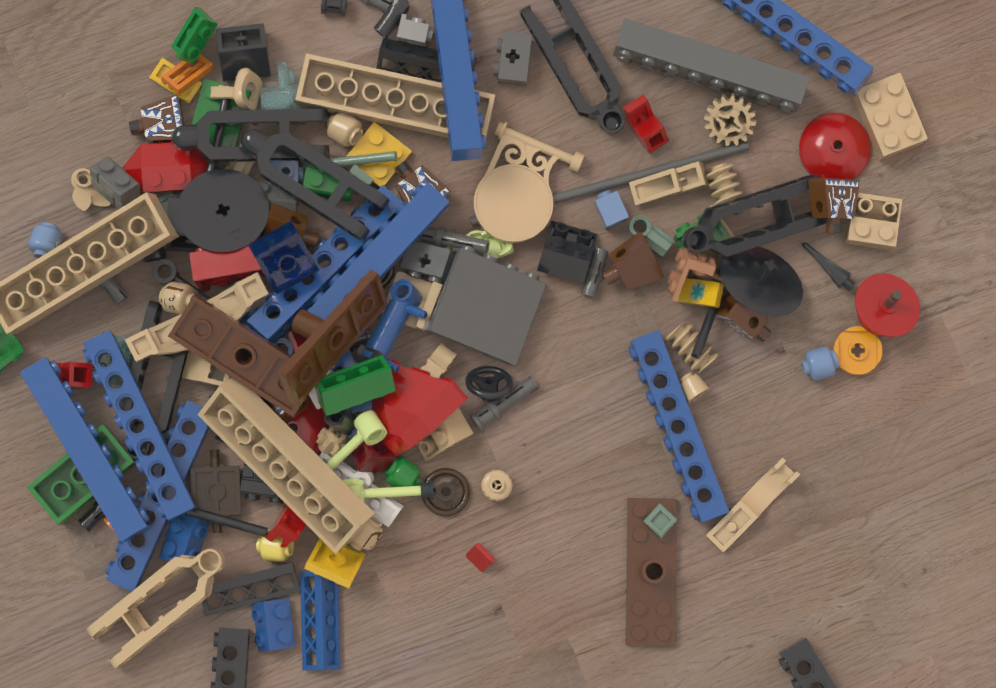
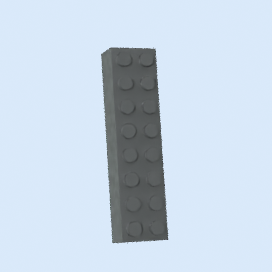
M624 18L613 53L614 56H617V60L623 63L630 64L631 61L636 62L645 70L653 71L658 69L663 71L662 74L671 78L680 76L686 78L685 81L693 85L702 83L708 85V89L721 93L724 90L735 93V98L737 99L744 96V100L746 97L755 100L754 103L762 107H768V105L777 107V111L784 114L796 113L802 104L810 78L803 74Z

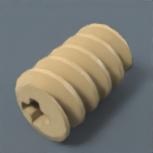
M724 163L704 170L712 171L706 175L707 180H714L709 184L710 189L716 190L711 194L712 198L719 199L714 203V206L736 199L742 194V191H734V188L740 185V183L732 182L731 180L737 176V173L729 172L734 167V164Z
M683 322L665 340L670 341L674 339L675 341L671 347L673 349L681 347L678 355L687 354L684 360L685 364L693 361L694 363L690 368L691 371L700 369V373L718 357V354L709 355L712 347L707 346L704 347L700 359L693 358L691 353L699 331L690 333L693 326L692 323L684 326Z

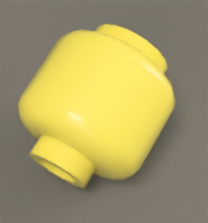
M261 536V538L257 539L256 549L265 561L284 562L289 556L293 555L294 541L287 547L281 548L280 546L284 541L281 537H276L275 540L270 542Z

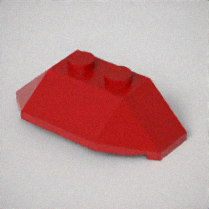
M172 142L141 144L122 169L140 184L139 193L184 190L194 178L205 173L208 162L197 151L178 150L172 145Z

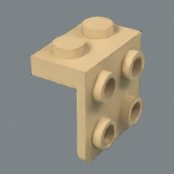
M400 271L396 274L393 284L401 279L411 282L422 294V302L419 308L428 314L425 319L409 315L404 325L426 333L425 330H422L426 320L431 321L443 285L434 281L430 283L422 279H416ZM390 291L386 299L387 303H389L391 299Z

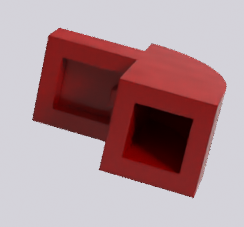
M644 94L623 107L626 113L624 117L629 127L649 154L669 142L664 126L654 116L650 103Z
M57 363L61 370V373L58 375L62 382L67 381L72 389L92 388L93 363Z

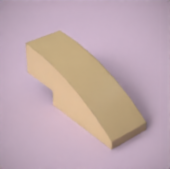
M694 162L629 182L635 205L654 202L709 186L703 162Z

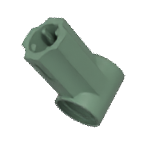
M642 215L635 216L628 226L629 235L632 237L637 234L633 229L634 223H643L646 231L642 234L650 249L660 257H663L675 240L653 225L647 217Z

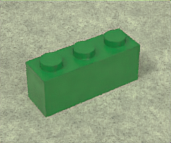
M383 355L325 375L315 386L318 403L326 416L392 393L395 391L391 367Z

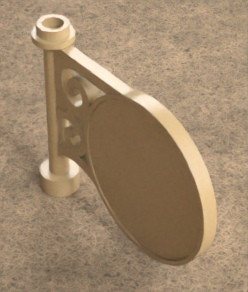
M505 121V123L499 122L495 131V135L498 136L500 142L485 176L475 191L474 212L482 229L491 237L506 243H521L539 235L550 221L553 211V195L549 187V174L555 162L558 160L570 164V170L578 173L585 155L577 151L575 155H572L508 128V122ZM514 145L520 150L521 156L515 160L510 155L516 156L518 151L515 148L508 149L505 152V161L508 165L495 168L505 147ZM538 152L552 156L548 163L545 157L538 156L536 163L542 162L540 167L532 164V158ZM544 171V175L542 177L539 173Z

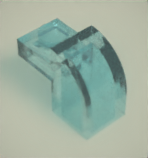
M287 62L277 63L279 87L260 88L262 110L293 109L297 104L295 99L299 85H290V83H294L293 68L288 69Z

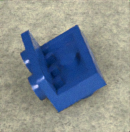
M187 515L171 520L159 558L171 561L174 557H180L181 555L197 556L200 554L204 539L208 533L209 522Z
M290 599L253 603L252 619L255 622V643L258 651L296 647Z

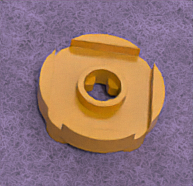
M861 326L850 327L839 334L833 345L839 369L851 375H863L870 372L876 367L882 357V344L879 338ZM855 344H859V347L864 349V353H861L859 358L855 357L854 353H851V349L855 348Z

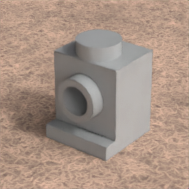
M402 14L397 41L426 47L427 41H432L434 28L429 27V24H426V21L423 19L412 18L407 20V15Z

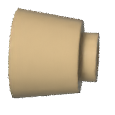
M690 372L680 379V385L688 404L701 398L710 390V387L698 374L693 375Z

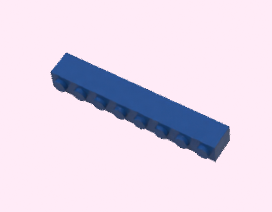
M431 0L451 160L481 159L482 150L486 149L485 135L480 133V128H483L482 113L477 112V106H480L479 92L474 90V85H477L476 70L472 71L471 64H474V51L469 49L468 43H471V30L466 28L465 22H468V8H463L462 1L465 0Z
M429 182L425 186L420 184L411 194L413 196L412 200L408 204L403 202L395 211L397 216L391 222L389 220L385 221L379 228L381 233L375 239L371 237L363 245L362 249L364 251L359 257L354 255L346 263V271L342 275L337 273L329 282L331 287L325 293L321 291L312 300L314 305L308 312L326 319L342 302L343 298L358 284L359 280L370 270L377 272L381 280L450 206V201Z
M44 357L22 370L20 374L121 542H125L149 527L147 521L150 518L143 507L140 509L134 502L137 496L130 486L126 488L121 479L124 478V475L119 466L115 465L113 467L109 458L112 455L105 444L100 445L96 438L99 436L97 429L93 423L88 424L83 417L87 414L80 402L75 403L71 397L74 393L73 389L67 381L62 382L58 374L61 373L58 364L55 360L50 361Z

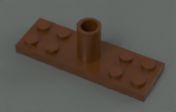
M370 270L361 278L358 284L343 298L342 302L326 319L306 310H301L296 314L292 323V330L307 338V340L298 347L297 351L278 371L289 403L298 406L388 306L377 272Z
M197 294L192 297L168 337L293 417L303 401L298 406L289 403L278 373L281 366L292 356ZM243 348L248 349L252 354L246 353Z
M627 498L626 645L675 646L676 522L660 538L643 521L659 503L676 518L677 499ZM651 563L659 568V575L655 576L653 580L649 579L646 575V568Z

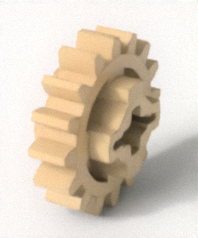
M732 93L731 98H727L725 94H722L721 101L714 98V106H707L709 113L705 114L704 120L709 122L705 124V129H711L709 133L710 138L715 135L717 136L716 143L719 144L722 140H725L726 146H729L730 141H734V144L737 146L739 145L740 138L745 142L747 141L748 136L746 133L753 134L754 129L751 126H755L757 120L752 117L756 115V110H749L752 103L744 104V96H741L738 100L735 99V93ZM732 105V107L723 108L724 106ZM741 110L744 112L746 116V121L744 118L741 117ZM730 116L734 117V120L730 123L726 121ZM714 118L720 123V129L716 126Z

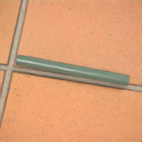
M396 151L329 159L340 167L397 161L398 157ZM308 161L303 162L304 171H306L308 166L310 169L313 167L315 170L318 169Z

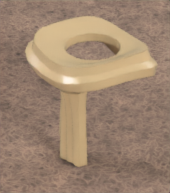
M242 68L236 76L234 87L212 86L210 97L211 99H234L240 109L256 110L262 90V80L250 69ZM250 82L254 89L248 100L246 97V87Z

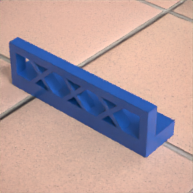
M311 571L300 572L302 670L341 669L339 585ZM309 576H314L315 587L313 590L309 587ZM312 602L315 604L313 615L310 612V604ZM312 627L316 630L314 639L310 636V629ZM313 651L316 654V665H311V653Z

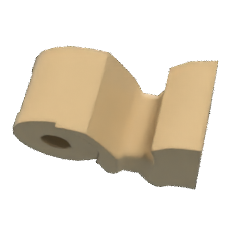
M441 343L430 358L427 359L426 365L420 369L428 371L430 376L440 379V376L444 375L451 367L450 365L458 354Z

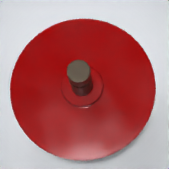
M875 274L865 279L856 291L855 308L858 320L863 328L871 334L884 337H899L911 331L917 324L920 316L919 299L913 288L903 279L891 274Z

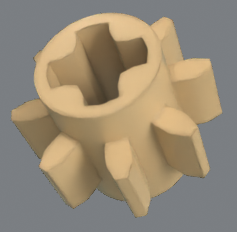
M323 427L317 435L319 439L316 442L323 454L334 456L336 452L345 446L348 439H346V434H339L332 427L328 430Z

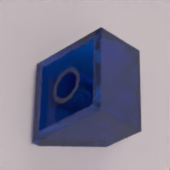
M292 221L287 222L248 245L276 295L320 271Z

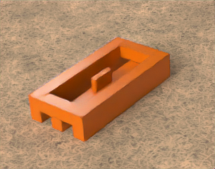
M200 54L196 59L199 62L193 67H190L192 63L181 61L161 76V82L164 85L168 84V88L171 91L174 89L175 94L179 96L213 71V63ZM184 71V73H183L181 76H179V77H178L177 79H175L174 81L172 80V79H174L176 76H178L180 73H182V72Z

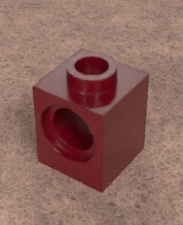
M382 440L374 445H367L363 441L352 452L359 472L383 473L395 458Z

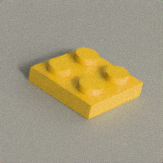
M373 122L347 156L396 151L397 161L357 165L380 188L382 185H387L396 173L394 168L407 160L412 151L376 122Z
M319 538L304 569L327 578L338 585L350 588L364 561L366 553L346 545L335 554Z

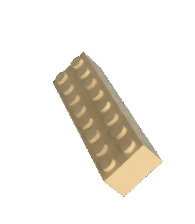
M306 53L295 99L298 106L311 109H327L328 112L334 114L342 112L357 119L449 138L442 84L440 82ZM475 90L480 95V106H477V112L482 113L483 128H480V133L485 135L486 139L494 107L495 94Z
M146 192L0 281V323L6 334L17 335L178 238L179 236L156 194Z
M232 377L217 388L198 413V416L335 554L351 542L375 514L254 391Z

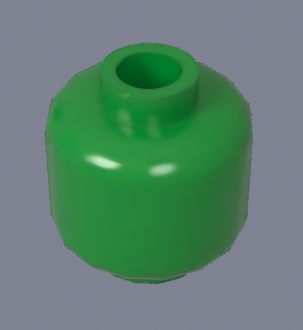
M406 457L394 458L384 471L386 482L392 487L418 486L421 482L419 466Z

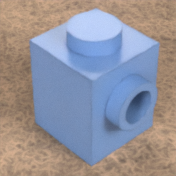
M270 160L271 165L298 183L304 182V168L300 167L299 161Z

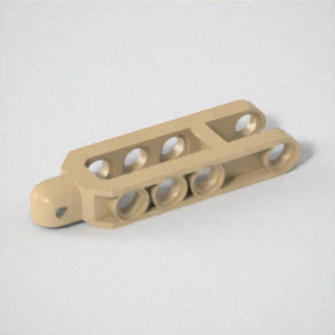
M209 548L197 556L181 555L180 557H174L86 629L91 638L95 640L120 620L124 619L136 635L121 647L122 650L118 654L108 659L114 669L128 662L212 594L214 575L225 564L223 552L217 548ZM186 567L192 568L199 577L196 591L187 598L177 602L178 605L174 609L161 615L158 618L159 621L150 626L137 607Z

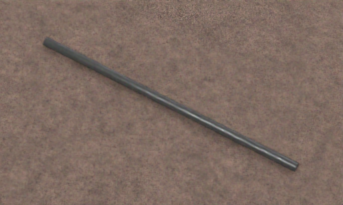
M747 141L740 142L737 146L735 144L552 194L553 204L628 184L629 182L700 161L704 163L749 150V145ZM476 216L470 217L472 226L480 225Z

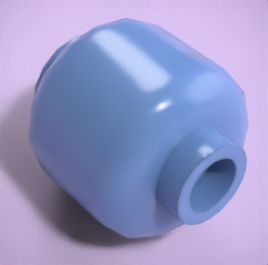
M42 222L41 225L33 228L28 248L34 253V257L40 258L61 245L63 235L59 231V227L51 223Z
M826 346L807 351L805 361L801 362L804 374H810L814 381L834 376L836 369L839 368L835 351L830 350Z

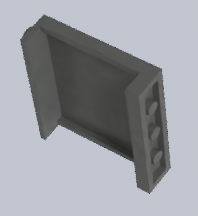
M463 245L462 248H453L452 251L456 255L431 321H425L422 330L505 364L516 365L546 284L539 281L540 277L535 274L526 272L524 275L519 273V268L514 265L505 263L503 266L498 264V259L493 256L484 254L482 257L475 254L476 249Z

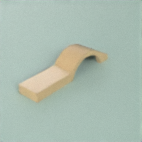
M783 457L706 534L722 552L800 475L798 471L794 473L784 464L786 460Z

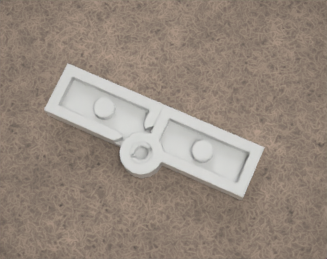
M321 453L319 457L327 463L333 456ZM343 461L333 470L341 480L360 479L364 482V489L378 488L373 484L374 476L372 472L355 471ZM392 497L365 499V504L375 513L373 516L387 527L392 524L404 507Z

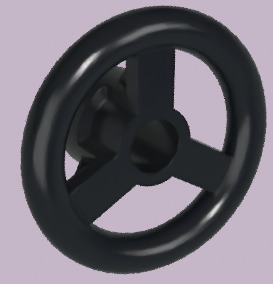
M495 366L477 367L471 370L465 378L467 389L473 395L486 401L506 396L511 392L514 385L511 375L507 371ZM483 373H493V374H496V375H494V376H492V377H490V376H487V377L477 376V375L483 374ZM505 379L506 386L498 391L499 382ZM472 382H474L479 387V389L476 388Z

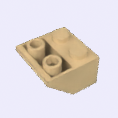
M858 193L855 217L847 219L844 244L893 250L897 243L902 199Z
M188 350L182 374L183 379L219 387L231 378L223 371Z
M458 407L434 431L416 445L425 461H428L474 433Z

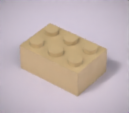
M901 73L864 86L856 96L852 95L879 161L919 146L928 139Z

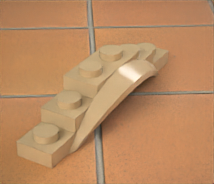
M257 272L235 283L234 286L207 300V302L239 321L253 303L269 294ZM181 314L125 339L136 362L151 355L172 354L188 350L168 337Z

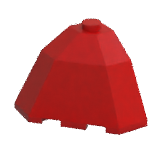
M390 360L399 366L397 372L392 371L395 391L383 397L372 399L371 410L376 413L387 430V434L382 441L397 456L413 447L434 431L468 397L450 378H435L430 376L428 371L415 367L408 369L400 366V362Z

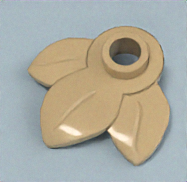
M81 168L72 174L71 184L74 188L72 199L79 210L85 212L91 204L97 207L110 206L111 203L91 185L90 170ZM84 178L87 180V183L81 184L79 179Z

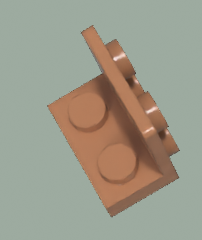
M684 247L683 249L679 248L675 258V262H677L675 271L671 270L667 279L671 301L677 302L689 269H692V272L700 276H705L706 274L713 276L716 269L713 252L706 250L696 253L688 251Z

